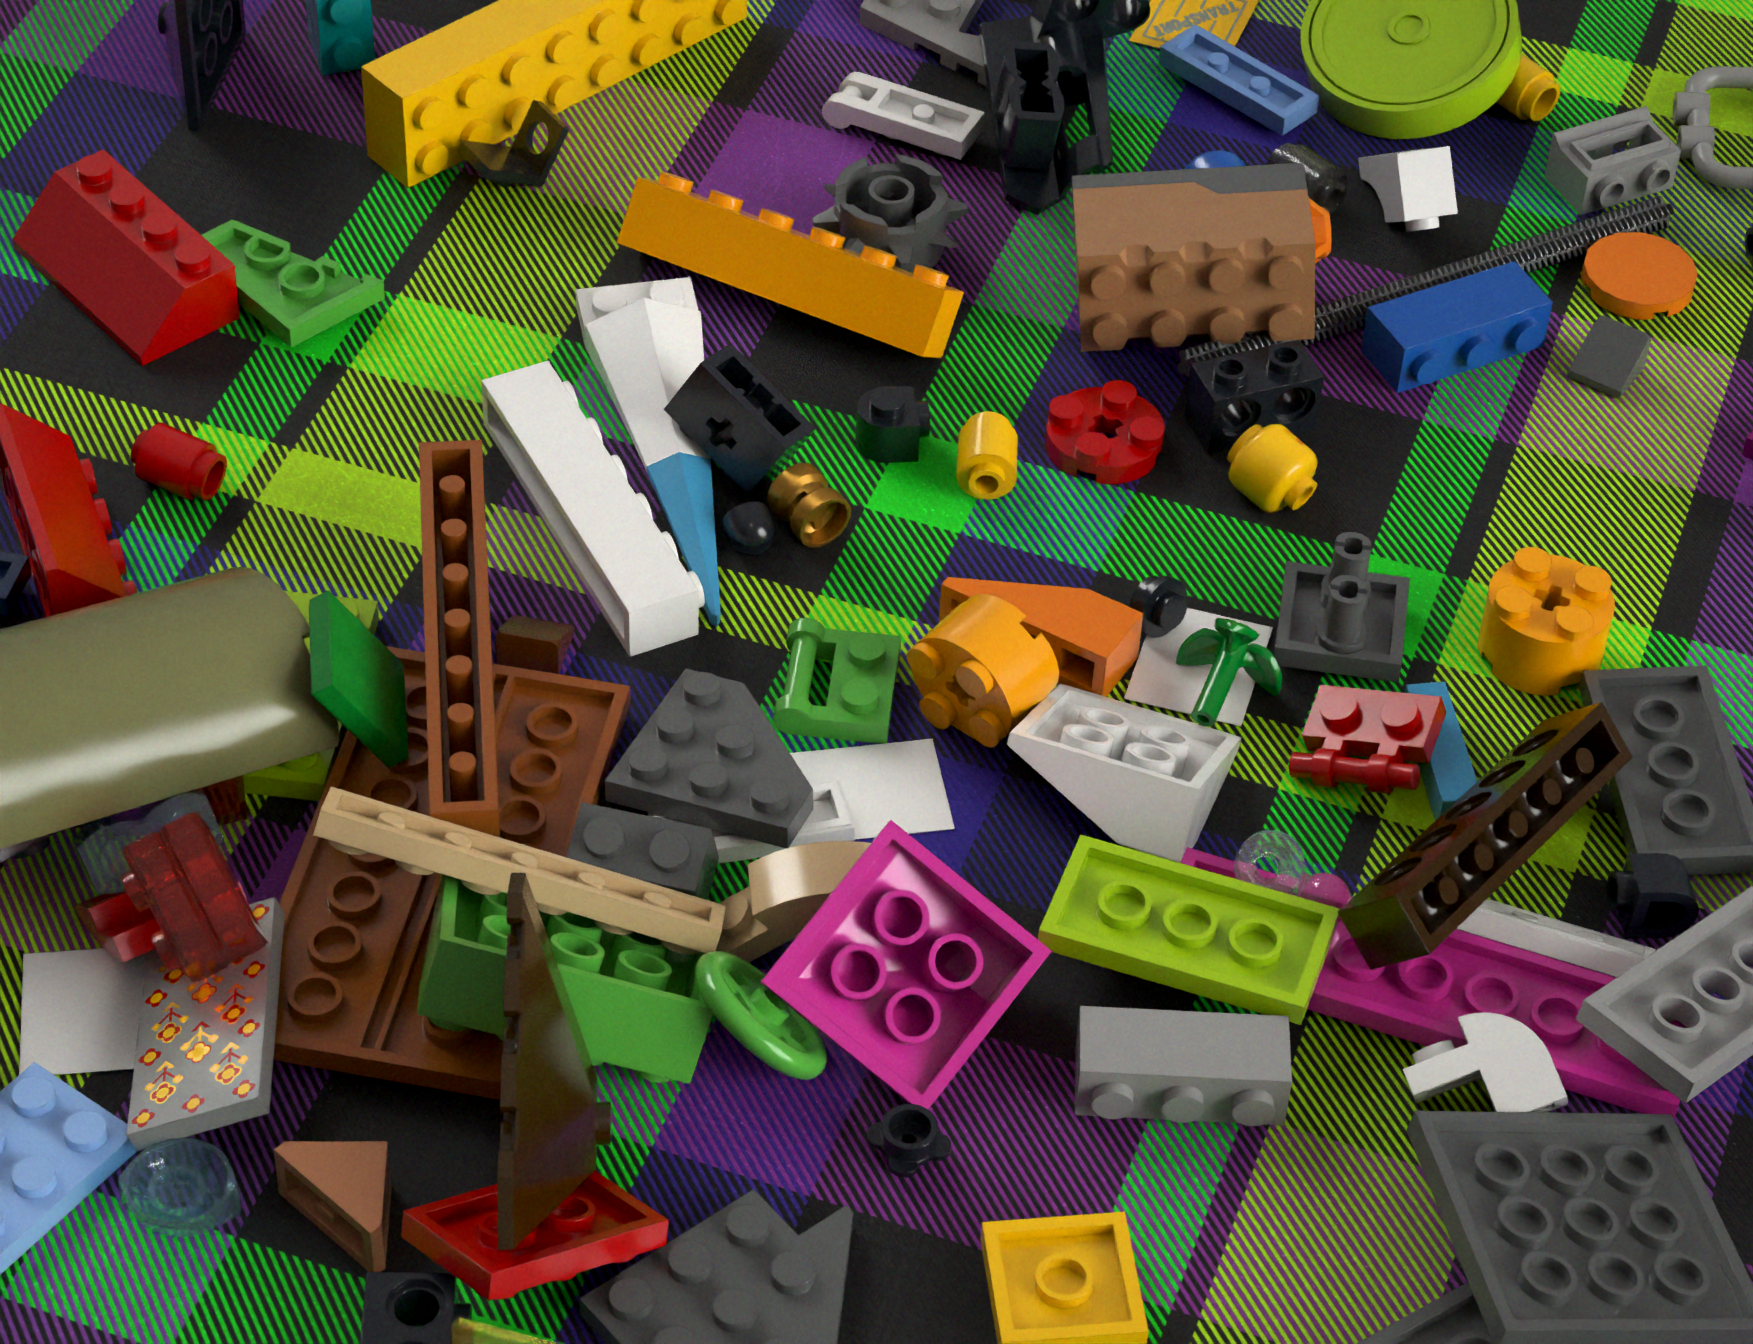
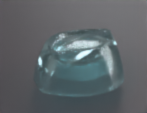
M177 1138L155 1143L142 1151L119 1175L118 1186L123 1207L131 1212L142 1225L165 1236L182 1238L204 1234L238 1217L241 1213L240 1191L227 1157L217 1146L202 1140Z

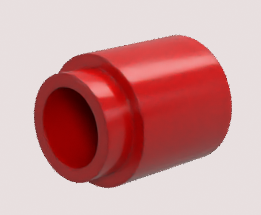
M157 423L150 430H143L136 438L131 450V461L135 464V475L138 479L190 501L195 497L206 501L211 499L219 490L227 470V459L224 455L217 453L214 444L164 423Z

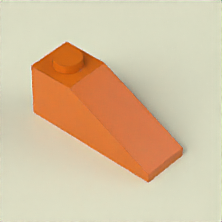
M947 577L941 584L939 622L959 604L976 594H990L1016 606L1026 615L1019 624L1025 628L1033 639L1041 632L1049 642L1058 663L1059 684H1065L1107 697L1138 658L1143 613L1090 589Z

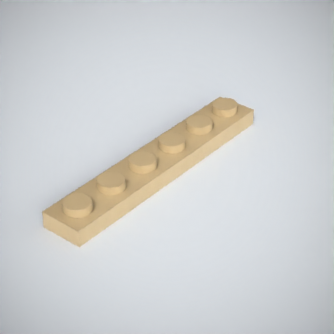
M330 787L320 810L313 834L314 836L328 839L332 847L344 853L363 855L371 852L394 859L400 868L414 874L430 875L437 872L461 879L462 884L468 889L486 895H496L500 892L508 893L511 873H526L539 911L552 915H562L570 912L593 919L598 927L614 934L628 935L632 932H637L657 938L664 947L681 954L693 955L698 953V951L703 953L716 951L722 932L725 905L334 787Z

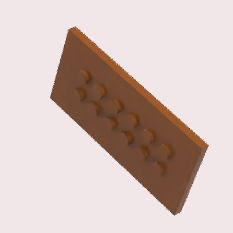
M386 646L404 664L409 758L389 768L349 730L346 732L279 902L285 915L273 1060L500 1100L503 1041L496 1034L469 1027L463 1031L448 1030L434 1024L429 1017L417 1014L419 985L441 873L434 872L430 875L414 874L400 868L394 859L371 852L363 855L344 853L332 847L328 839L313 835L320 810L330 787L430 816L425 652ZM492 663L500 838L566 857L581 802L598 805L631 704L630 686Z

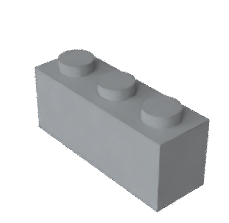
M1080 1006L1075 1045V1115L1100 1116L1106 1119H1120L1123 1117L1164 1119L1178 1123L1192 1121L1240 1123L1246 1126L1285 1124L1292 1085L1289 1016Z

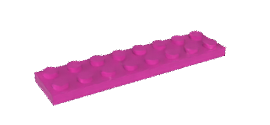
M1187 847L1180 862L1339 909L1353 898ZM1339 916L1338 925L1309 1002L1308 1010L1424 1046H1430L1444 1040H1451L1454 1048L1467 1044L1460 1028L1458 1017L1482 1012L1501 1014L1523 1023L1542 1040L1553 1060L1565 1090L1642 1114H1672L1673 1119H1675L1680 1103L1679 1098L1663 1088L1657 1081L1576 1020L1583 1000L1617 977L1455 929L1430 955L1370 970ZM1677 1020L1669 1022L1674 1026L1687 1028L1684 1024Z

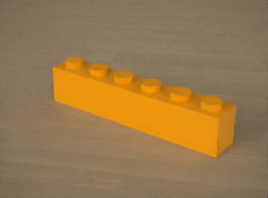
M661 171L658 180L637 177L618 236V244L921 357L942 358L964 294L963 291L946 285L949 275L917 264L913 273L894 266L897 256L865 245L861 254L843 248L845 237L821 228L812 227L810 235L792 229L794 218L772 210L762 208L759 217L741 210L744 200L723 192L711 190L709 198L691 192L694 182L677 175Z

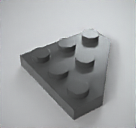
M690 669L683 671L605 780V797L607 802L786 849L789 848L813 811L812 786L746 685L742 682L718 677L712 673L698 672Z

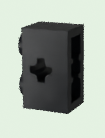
M731 343L701 362L664 408L676 421L682 432L694 440L722 468L724 474L730 480L737 483L748 495L779 474L816 429Z

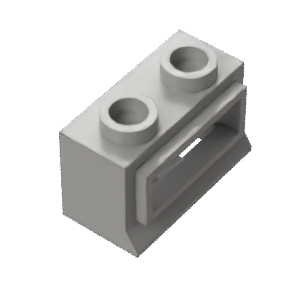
M1645 106L1553 133L1544 177L1580 215L1673 188L1681 150L1653 122L1649 110ZM1630 139L1628 150L1612 154L1615 143Z

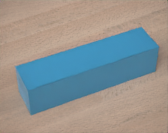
M1446 682L1406 684L1405 693L1441 696L1447 712L1430 762H1417L1436 821L1477 782Z

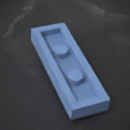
M1196 24L1160 46L1158 64L1281 136L1317 113L1318 94Z

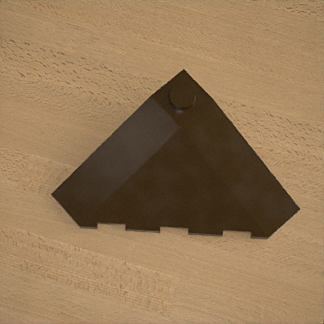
M511 873L507 893V924H510L511 934L507 936V957L505 960L503 1013L504 1017H507V1026L504 1027L501 1063L500 1112H504V1121H501L500 1151H498V1250H513L595 1171L597 1145H611V1102H597V1076L526 873Z

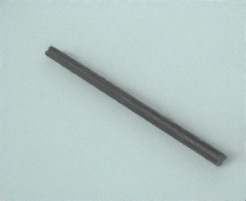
M1656 196L1649 200L1628 205L1562 228H1557L1556 230L1517 241L1516 243H1511L1315 307V339L1300 341L1305 347L1308 343L1312 345L1314 341L1318 343L1320 338L1323 341L1326 340V336L1330 339L1332 334L1336 337L1339 334L1342 335L1345 332H1350L1351 329L1353 331L1357 327L1360 329L1363 325L1365 326L1367 309L1370 306L1515 261L1528 274L1535 272L1536 269L1541 270L1542 267L1547 268L1548 266H1553V264H1559V262L1586 255L1588 248L1596 241L1615 233L1642 232L1651 234L1652 232H1657L1670 226L1669 215L1675 214L1671 203L1666 205L1662 196ZM1266 333L1244 334L1239 343L1221 344L1217 340L1216 344H1214L1213 341H1208L1181 350L1179 352L1181 363L1177 364L1181 375L1185 374L1186 377H1189L1191 363L1294 340L1273 341Z

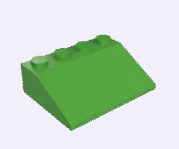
M441 874L419 985L418 1015L429 1017L434 1024L448 1030L463 1031L469 1027L496 1034L504 1042V1027L507 1026V1017H504L503 1013L505 960L507 957V936L511 934L510 924H507V893L500 892L496 895L481 894L465 887L461 879ZM539 911L593 1066L601 1065L605 1062L632 1069L636 1075L648 1081L666 1083L672 1079L690 1084L713 1016L712 1011L701 996L695 980L696 963L705 953L700 951L693 955L677 953L664 947L657 938L637 932H632L628 935L614 934L598 927L593 919L570 912L562 915H552Z

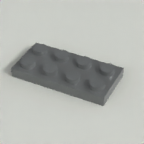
M1707 665L1583 670L1579 690L1584 707L1602 702L1633 756L1607 782L1627 853H1662L1676 856L1684 862L1688 875L1753 872V805Z

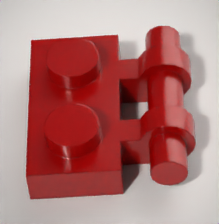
M1320 685L1302 733L1307 750L1315 751V753L1293 752L1289 761L1290 776L1311 779L1314 786L1336 788L1339 782L1366 785L1369 792L1391 794L1394 788L1416 790L1420 781V768L1417 764H1407L1404 761L1430 762L1447 713L1442 697ZM1349 755L1364 756V757H1370V758H1369V759L1350 758Z

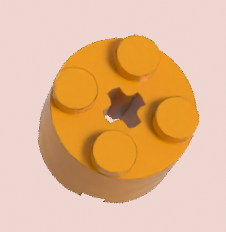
M1524 547L1518 550L1513 560L1501 566L1494 573L1487 593L1478 637V650L1481 658L1485 654L1492 663L1491 673L1502 683L1516 690L1534 695H1559L1561 686L1579 682L1578 690L1583 670H1600L1615 609V600L1610 589L1612 584L1610 575L1600 567L1586 566L1570 558L1550 555L1541 548Z
M990 594L973 595L953 609L908 651L907 661L911 667L916 686L923 696L919 707L926 720L938 729H946L952 725L982 745L992 748L997 746L1055 688L1059 680V669L1055 654L1041 632L1033 639L1025 628L1019 624L1026 615L1016 606Z

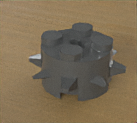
M895 155L894 164L879 163L868 166V157L845 167L836 179L835 185L825 184L824 189L835 198V206L812 217L813 227L845 237L843 248L861 254L865 245L897 256L895 267L913 273L916 264L928 268L934 267L944 254L945 246L956 248L958 243L946 233V225L968 214V207L966 203L948 198V194L942 186L941 173L922 160L905 155Z

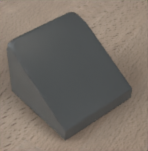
M1600 315L1592 325L1572 362L1567 377L1620 399L1645 368L1651 338L1645 332L1607 316Z

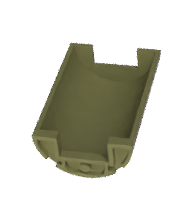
M233 567L0 629V849L339 746L338 720L311 695L310 654L303 640L310 637L309 625L287 593L273 580L259 571L246 567Z

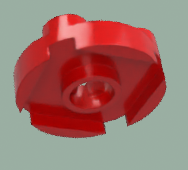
M1112 380L1105 383L1103 387L1084 388L1067 395H1059L1051 400L1046 424L1045 449L1051 461L1060 470L1077 478V469L1085 473L1096 474L1095 483L1107 485L1122 484L1137 480L1154 468L1156 457L1162 452L1165 425L1159 411L1146 399L1137 396L1135 386L1126 381ZM1098 432L1111 433V434L1115 435V437H1114V438H1108V437H1107L1106 435H1104L1103 433H1098Z

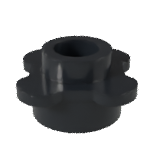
M902 1104L890 1109L883 1117L882 1123L872 1124L867 1131L868 1145L873 1149L880 1150L889 1161V1171L898 1177H911L916 1173L918 1167H921L930 1160L942 1161L949 1156L951 1151L949 1137L938 1133L936 1117L928 1109L916 1104ZM904 1141H911L914 1143H904Z

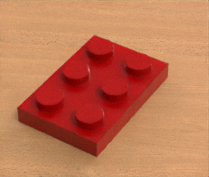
M594 1171L513 1250H498V1184L404 1210L401 1237L427 1255L434 1263L442 1266L474 1289L478 1295L485 1297L487 1300L511 1298L518 1291L547 1282L569 1280L575 1277L577 1273L605 1264L627 1262L633 1259L635 1255L664 1247L667 1241L669 1220Z

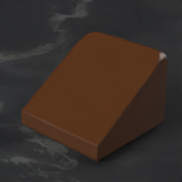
M513 615L498 629L496 634L497 664L559 674L575 632L574 625Z

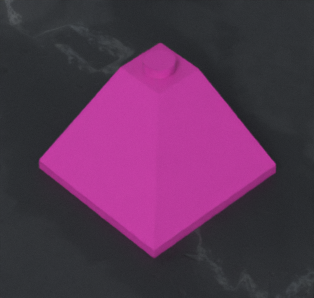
M889 820L760 983L908 1104H916L929 1109L1052 951L892 820Z

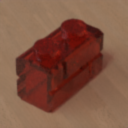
M197 811L190 812L163 826L160 831L144 836L124 847L123 851H121L130 871L120 875V879L139 912L150 907L161 929L150 935V938L169 972L181 968L182 972L193 983L201 982L227 968L230 963L238 962L264 948L268 943L208 824Z

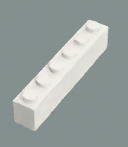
M549 361L482 380L485 428L629 657L698 635L699 608L703 607L705 603L703 588L698 576L694 571L687 572L679 561L676 545L671 535L667 531L660 532L654 523L651 508L643 493L635 494L629 485L626 470L621 459L616 454L610 456L603 445L602 435L596 421L592 417L586 418L580 410L578 399L569 381L562 382Z

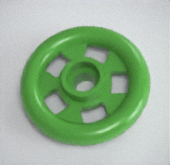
M711 951L702 955L695 966L696 984L705 1003L727 1031L758 1059L786 1076L800 1080L814 1079L819 1076L825 1069L827 1062V1053L820 1034L814 1026L760 983L766 974L744 959L727 952Z

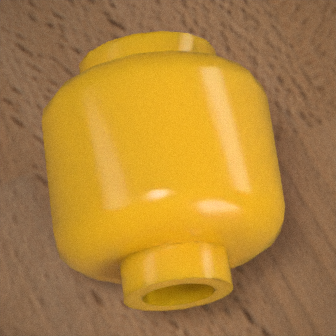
M1256 424L1250 427L1237 439L1228 453L1227 460L1231 463L1229 469L1231 483L1265 513L1279 511L1287 505L1292 510H1297L1307 502L1317 488V482L1312 479L1318 464L1316 455L1281 424H1270L1264 428Z

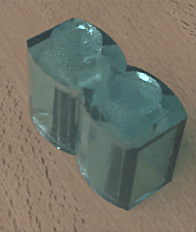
M196 789L143 805L135 814L117 813L104 817L91 825L83 827L72 841L96 893L111 894L123 892L142 884L160 866H182L204 858L221 844L224 837L206 795L200 789Z

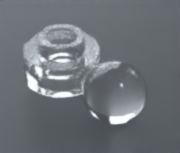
M1278 830L1259 831L1251 835L1236 853L1234 874L1238 880L1339 909L1351 900L1347 885L1338 876L1331 873L1309 875L1304 872L1305 859L1303 851L1299 844L1284 832ZM1260 857L1273 859L1278 866L1277 877L1271 879L1262 877L1256 869L1257 859Z

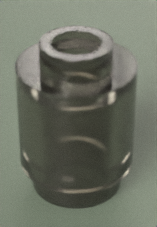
M1292 143L1279 146L1271 154L1266 165L1304 163L1308 197L1319 206L1324 207L1329 213L1337 210L1343 203L1346 196V174L1306 145H1294Z

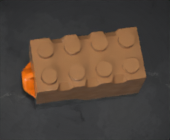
M1304 163L1072 176L1075 270L1081 352L1122 350L1128 340L1149 339L1157 348L1178 347L1182 345L1186 337L1207 336L1214 344H1216L1217 340L1221 344L1239 343L1244 334L1266 333L1273 341L1315 339V264L1319 260L1325 259L1331 253V221L1329 212L1308 197Z

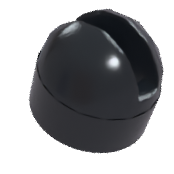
M747 502L731 509L722 520V526L729 543L736 551L742 554L758 555L767 551L773 542V535L775 533L774 521L768 507L764 503Z

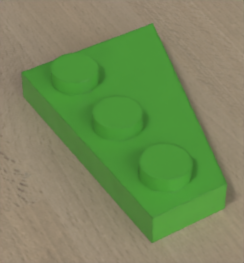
M232 219L201 235L235 265L238 303L290 347L385 299L383 280L368 274L360 280L344 274L340 270L339 262L324 256L313 261L291 252L290 242Z

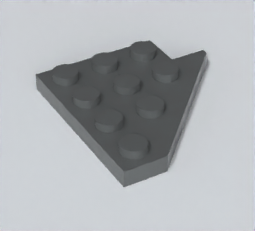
M753 1189L668 1242L666 1246L660 1247L579 1298L580 1316L605 1344H838L852 1236L853 1211L846 1205L798 1235Z

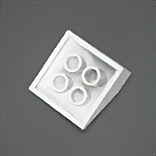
M1060 683L1047 698L1041 701L1009 733L1007 745L1117 844L1180 863L1187 847L1193 848L1199 838L1239 750L1242 737Z

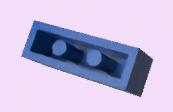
M1515 261L1368 307L1361 352L1396 393H1400L1543 347L1553 302Z

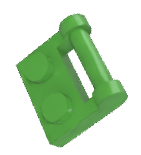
M811 618L794 620L789 626L786 640L787 648L791 651L784 694L776 701L773 714V723L776 728L783 733L877 744L887 743L900 659L901 636L826 629L820 622ZM815 659L833 660L826 706L812 705L808 700Z

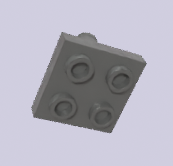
M1345 532L1337 536L1331 567L1286 561L1274 657L1278 665L1399 682L1410 578L1368 572L1372 547L1371 541L1365 535L1357 532Z

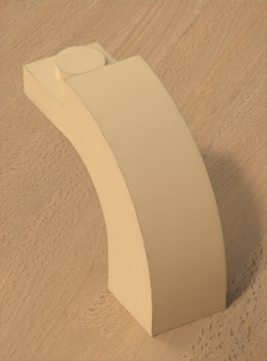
M856 841L809 843L779 850L749 863L750 886L719 903L726 907L722 932L716 951L727 952L747 962H751L785 942L796 938L871 843Z

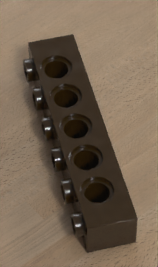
M1602 702L1543 720L1338 911L1340 918L1370 970L1430 955L1633 758Z

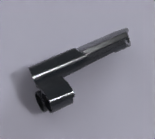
M1038 0L1030 16L1005 21L982 22L980 24L981 48L1003 193L1006 201L1038 215L1065 199L1072 186V176L1085 175L1092 171H1095L1096 174H1101L1113 164L1105 39L1132 31L1143 25L1150 16L1149 0ZM1010 41L1049 43L1054 48L1059 59V73L1056 85L1063 95L1064 108L1085 104L1090 136L1081 139L1068 149L1062 116L1052 161L1048 169L1008 167L999 152L998 140L1002 125L995 114L994 100L1006 47Z

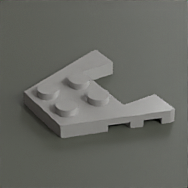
M984 0L863 1L860 6L861 25L912 50L917 49L920 44L940 54V64L954 71L960 69L962 65L977 72L978 82L987 86L980 36L966 33Z

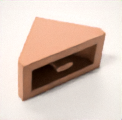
M285 1141L274 1149L279 1194L368 1272L383 1271L386 1268L391 1199L388 1141Z

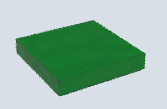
M329 590L310 599L311 695L384 765L390 768L408 759L404 664Z

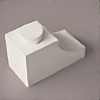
M1450 146L1358 158L1361 180L1367 181L1375 189L1384 210L1385 223L1405 221L1406 232L1440 227L1438 216L1458 214Z

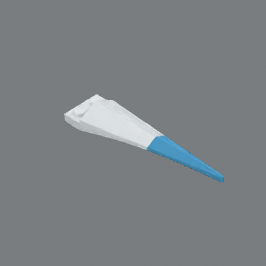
M691 277L576 289V308L585 348L632 439L665 512L689 571L696 573L701 582L705 597L704 609L710 623L717 627L720 623L721 611L711 458L694 440L682 432L676 421L664 410L697 366L704 361L701 311H698Z

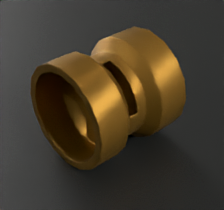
M797 463L785 469L773 481L767 493V503L781 520L790 522V528L795 536L810 548L821 547L832 542L847 527L851 518V507L848 501L837 490L828 488V482L822 473L809 463Z

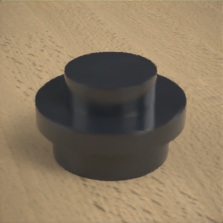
M1150 576L1140 582L1131 596L1129 607L1143 613L1141 631L1151 637H1161L1182 622L1187 610V591L1181 581L1171 576Z

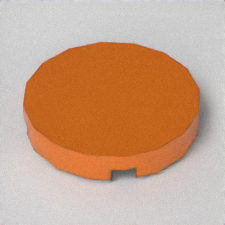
M1621 232L1600 238L1588 248L1581 280L1583 286L1587 284L1591 289L1590 297L1599 306L1619 316L1646 320L1653 319L1655 313L1668 311V317L1684 309L1691 302L1698 273L1693 259L1680 246L1665 238L1642 232Z

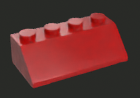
M104 149L55 171L12 239L13 247L141 366L240 319L235 265Z
M0 404V473L4 497L23 554L29 556L31 577L44 616L49 617L137 593L133 580L122 582L121 576L127 575V570L119 539L107 540L106 535L112 534V527L104 498L95 500L92 498V495L97 494L98 490L90 459H78L71 436L4 404Z

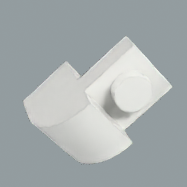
M1482 1012L1458 1017L1460 1028L1467 1042L1466 1045L1454 1048L1451 1040L1432 1044L1413 1053L1412 1057L1415 1064L1403 1069L1416 1103L1481 1078L1495 1112L1547 1113L1568 1105V1096L1553 1060L1542 1040L1523 1023L1501 1014Z

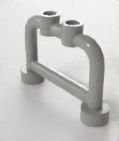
M1717 66L1699 70L1686 81L1684 92H1675L1673 124L1680 125L1677 134V147L1681 150L1680 158L1692 159L1696 172L1707 182L1732 189H1753V167L1727 166L1719 163L1714 157L1715 131L1714 127L1710 126V94L1706 93L1707 90L1712 88L1753 89V67Z

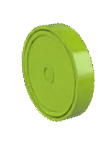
M1311 0L1302 20L1301 48L1310 88L1319 95V104L1334 119L1355 131L1367 135L1389 139H1413L1437 135L1460 127L1484 113L1497 102L1513 81L1518 70L1522 53V35L1516 0Z

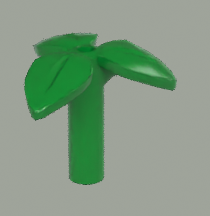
M1224 618L1215 619L1214 627L1217 631L1202 628L1191 634L1180 646L1176 657V664L1197 666L1213 664L1191 713V717L1195 722L1208 727L1215 724L1239 668L1243 667L1246 673L1258 685L1275 697L1280 693L1282 687V673L1271 651L1259 644L1250 643L1255 641L1259 634L1247 625Z

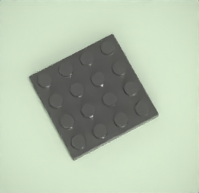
M1414 1112L1406 1131L1493 1344H1753L1752 1281L1672 1114Z

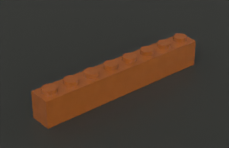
M482 440L419 442L430 816L500 837Z

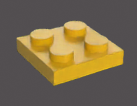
M1125 1212L982 1222L980 1240L997 1344H1147L1149 1331Z

